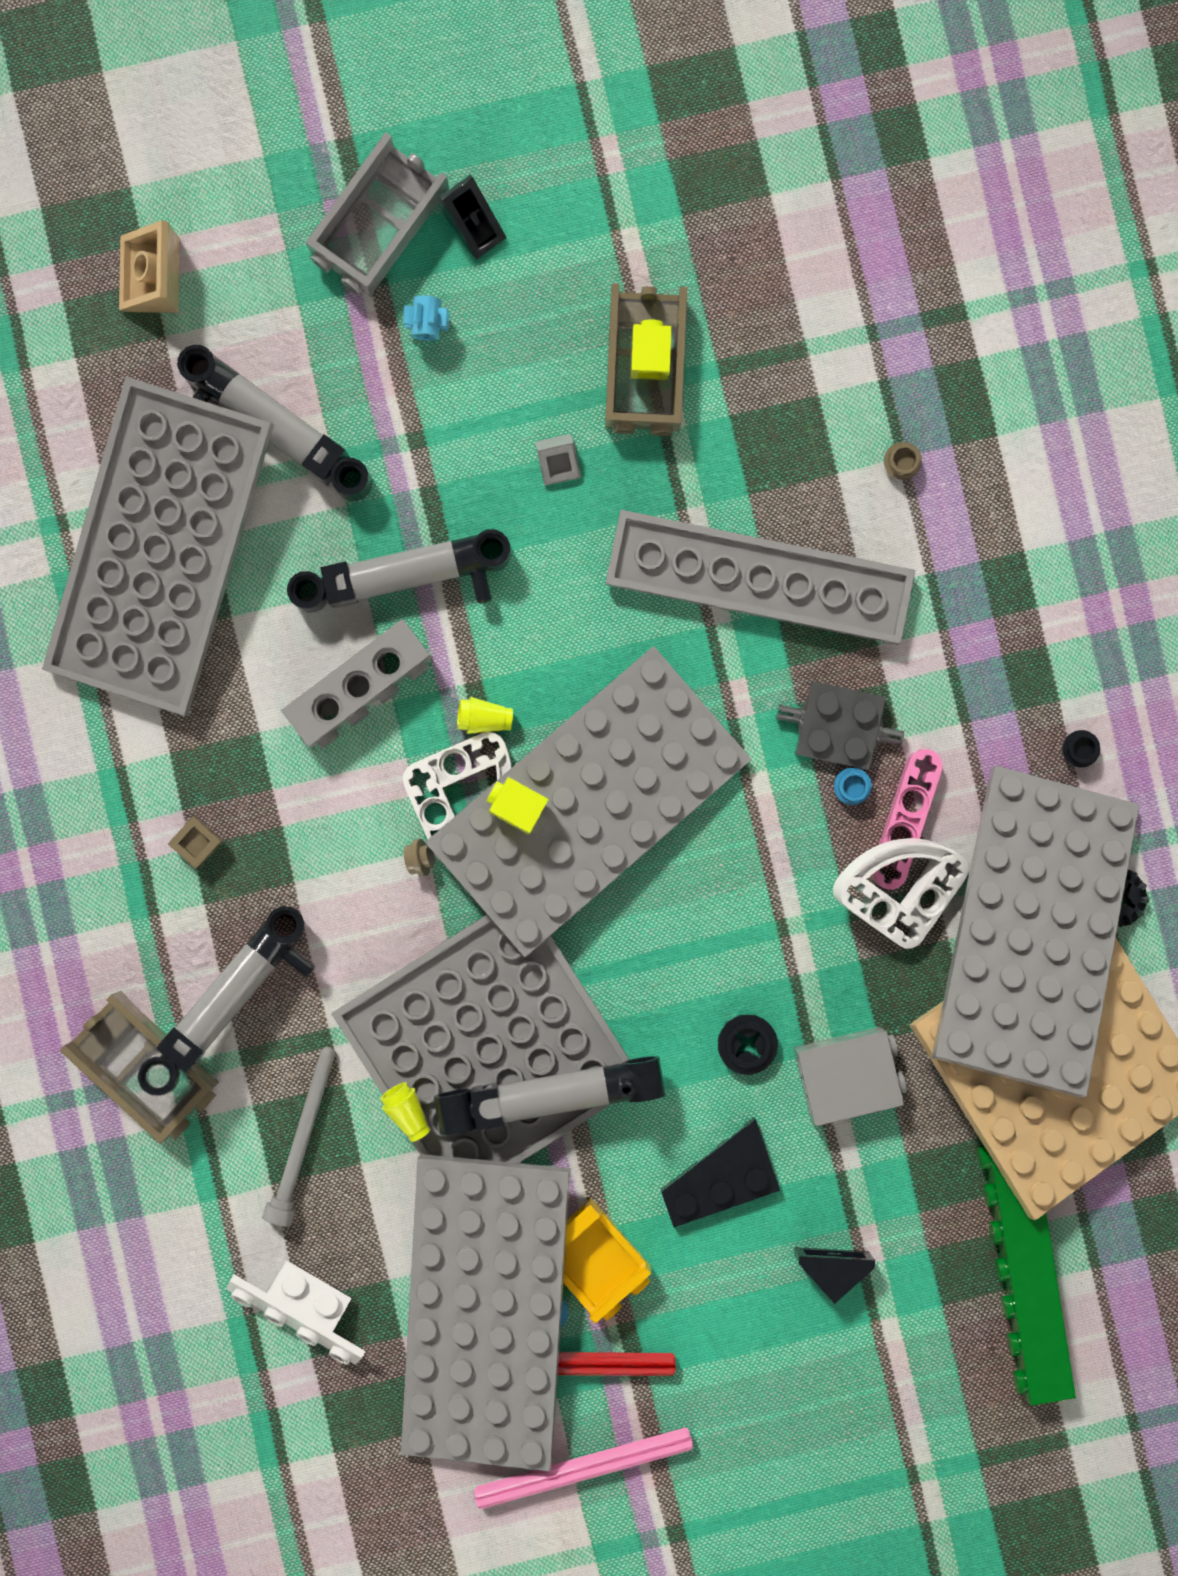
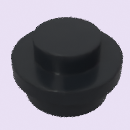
M1086 730L1071 732L1062 743L1063 757L1074 767H1088L1096 762L1100 755L1099 740L1093 733Z

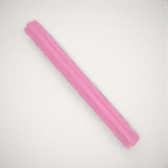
M682 1428L552 1465L550 1471L533 1470L479 1485L474 1491L475 1501L479 1509H485L691 1451L693 1449L691 1434L688 1428Z

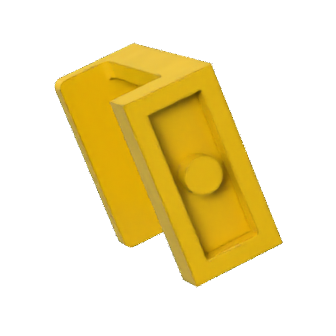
M590 1198L567 1219L563 1283L590 1313L589 1318L594 1324L601 1318L608 1321L621 1309L622 1304L620 1301L630 1292L634 1296L637 1295L649 1284L650 1279L648 1276L651 1274V1265L595 1201Z

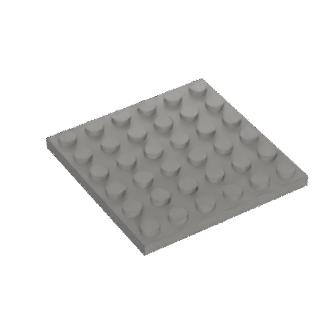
M488 915L483 916L331 1013L382 1095L390 1088L406 1082L409 1088H415L430 1131L423 1138L413 1142L420 1154L520 1163L611 1105L506 1122L502 1127L479 1131L475 1129L462 1134L443 1136L440 1135L434 1096L437 1094L458 1089H472L474 1086L497 1082L499 1085L582 1071L621 1064L630 1060L553 937L550 935L524 958Z

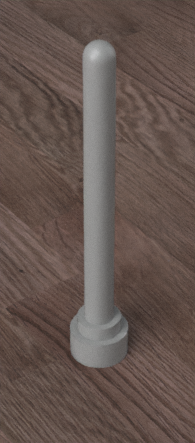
M324 1047L320 1052L277 1196H272L271 1202L266 1203L262 1219L271 1224L290 1227L296 1210L293 1209L294 1201L291 1199L335 1057V1051L331 1047Z

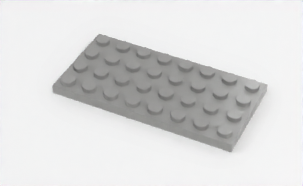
M127 376L125 377L42 670L182 716L189 715L274 428L273 423Z
M653 646L497 780L504 785L506 779L510 777L549 799L529 835L488 813L492 804L486 802L495 785L493 783L425 843L525 958L752 759Z
M996 765L991 768L932 1058L1071 1096L1087 1097L1139 804Z
M420 1154L418 1157L401 1455L541 1471L551 1470L571 1168Z

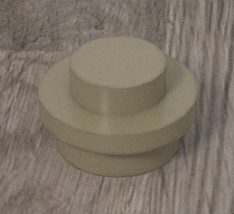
M908 442L893 444L884 456L885 470L891 477L898 480L912 478L920 470L922 464L920 451L916 446Z
M413 840L412 844L406 845L404 848V861L408 872L411 875L418 874L420 877L429 875L430 868L435 864V857L433 851L426 845L424 840Z

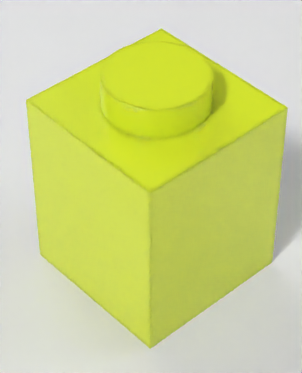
M653 319L642 320L641 325L633 324L630 379L668 380L672 326H664L662 321Z
M508 777L504 785L498 781L495 783L486 802L492 804L488 813L529 835L549 799Z

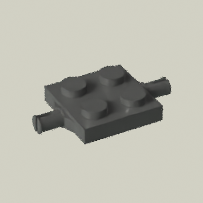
M811 681L807 700L801 709L779 704L778 711L791 713L792 715L781 713L776 715V720L797 723L799 736L795 749L796 755L870 770L873 753L879 741L901 746L903 740L889 737V735L904 738L903 730L883 727L882 714L886 701L885 696Z

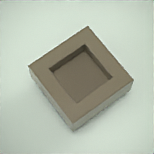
M192 816L168 845L191 866L199 869L224 840L197 816Z

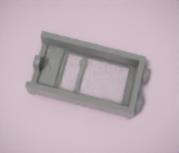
M385 132L306 241V245L312 255L310 260L327 273L332 269L343 277L341 282L355 294L359 295L363 291L372 298L376 288L440 201L439 197L450 189L447 176L441 172L436 178L425 170L424 163L418 156L411 153L407 157L394 147L392 136Z

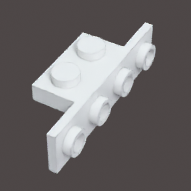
M287 1260L267 1293L236 1275H233L226 1289L232 1292L231 1298L237 1303L248 1308L254 1305L265 1312L263 1316L268 1321L280 1327H283L284 1324L297 1330L296 1336L299 1339L313 1346H316L317 1343L330 1350L329 1355L342 1364L348 1365L351 1362L356 1365L365 1353L363 1349L333 1332L352 1299Z

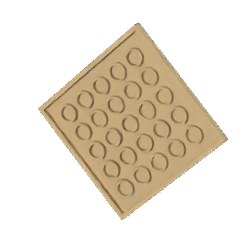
M1116 937L1087 1097L1071 1096L932 1058L943 1001L909 1024L1030 1219H1038L1178 1116V1038Z

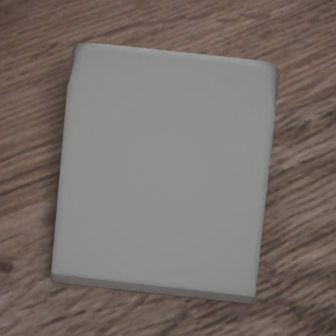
M570 434L535 442L545 486L581 478L575 445Z

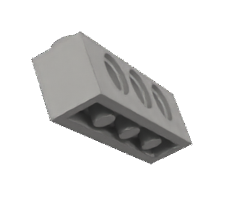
M401 619L283 708L281 712L308 747L314 748L319 745L323 749L340 736L337 730L349 722L351 726H354L370 713L367 707L379 699L381 703H384L400 691L397 685L407 677L413 681L424 674L430 668L427 662L432 659V656L407 623ZM394 654L398 656L400 666L395 673L384 674L380 668L381 660L386 655ZM358 677H365L369 682V691L363 697H354L350 690L352 681ZM334 699L339 705L338 715L332 720H325L320 712L321 706L325 701Z

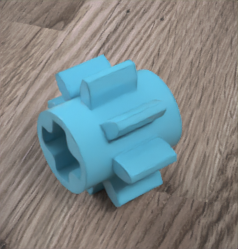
M416 296L413 298V306H404L403 324H405L404 328L411 329L412 338L434 341L439 339L440 330L449 331L450 313H448V308H441L442 300L440 298Z

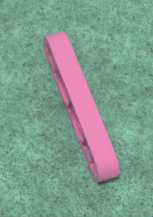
M921 749L909 755L879 845L891 841V833L898 826L907 828L911 838L920 839L943 766L940 756L933 750ZM925 756L929 757L928 764L933 766L932 772H925L921 783L929 784L927 790L920 785H908L909 777L917 780L920 773V768L915 766L916 760H923ZM908 791H916L922 797V806L916 812H909L903 807L902 800ZM913 858L894 862L893 869L898 872L896 879L890 878L888 883H885V876L879 873V869L871 875L872 880L876 885L884 889L893 890L899 888L904 884L908 876Z

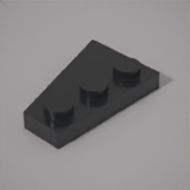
M754 1117L730 1138H726L716 1146L717 1148L699 1162L693 1163L661 1188L673 1228L780 1191Z

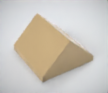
M160 220L121 236L119 311L179 313L180 238L169 222Z

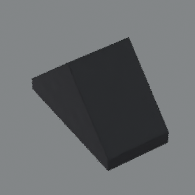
M471 175L439 197L444 217L476 259L507 238Z
M795 1247L794 1255L799 1265L834 1304L875 1268V1259L869 1251Z

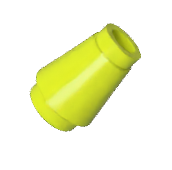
M469 697V700L460 699L457 713V729L466 730V734L511 730L513 720L512 708H505L504 706Z
M403 1082L390 1088L380 1097L383 1103L382 1110L408 1136L411 1142H415L429 1133L430 1128L427 1125V1120L415 1088H409L408 1084Z

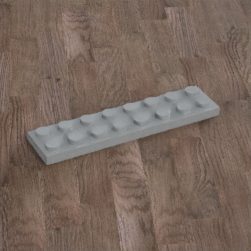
M620 510L605 585L899 645L902 640L915 570Z

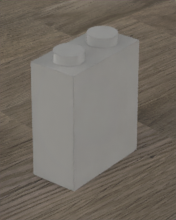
M882 1027L793 1047L810 1120L815 1126L904 1105L902 1094L907 1093L906 1082L902 1071L896 1072L893 1060L894 1057H898L896 1041L893 1034L887 1035V1031Z

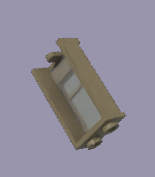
M612 283L605 427L612 428V432L617 434H633L635 429H649L651 435L670 436L673 431L680 430L688 287H680L678 295L657 294V288L652 286L642 287L641 293L619 292V284ZM653 319L662 321L664 326H672L668 380L630 379L633 324L641 325L642 320Z
M122 991L111 994L106 1000L109 1003L83 1025L84 1030L72 1042L64 1045L59 1051L157 1142L161 1144L169 1136L176 1140L191 1124L186 1119L195 1108L202 1112L217 1096L212 1090L219 1081L216 1078L214 1079L196 1063L189 1073H185L181 1069L179 1070V1083L169 1094L155 1096L144 1092L138 1082V1071L141 1065L149 1058L161 1057L162 1053L156 1047L165 1038L166 1034L129 1001ZM163 1065L154 1066L149 1072L148 1078L150 1083L156 1088L166 1085L170 1077L169 1070Z

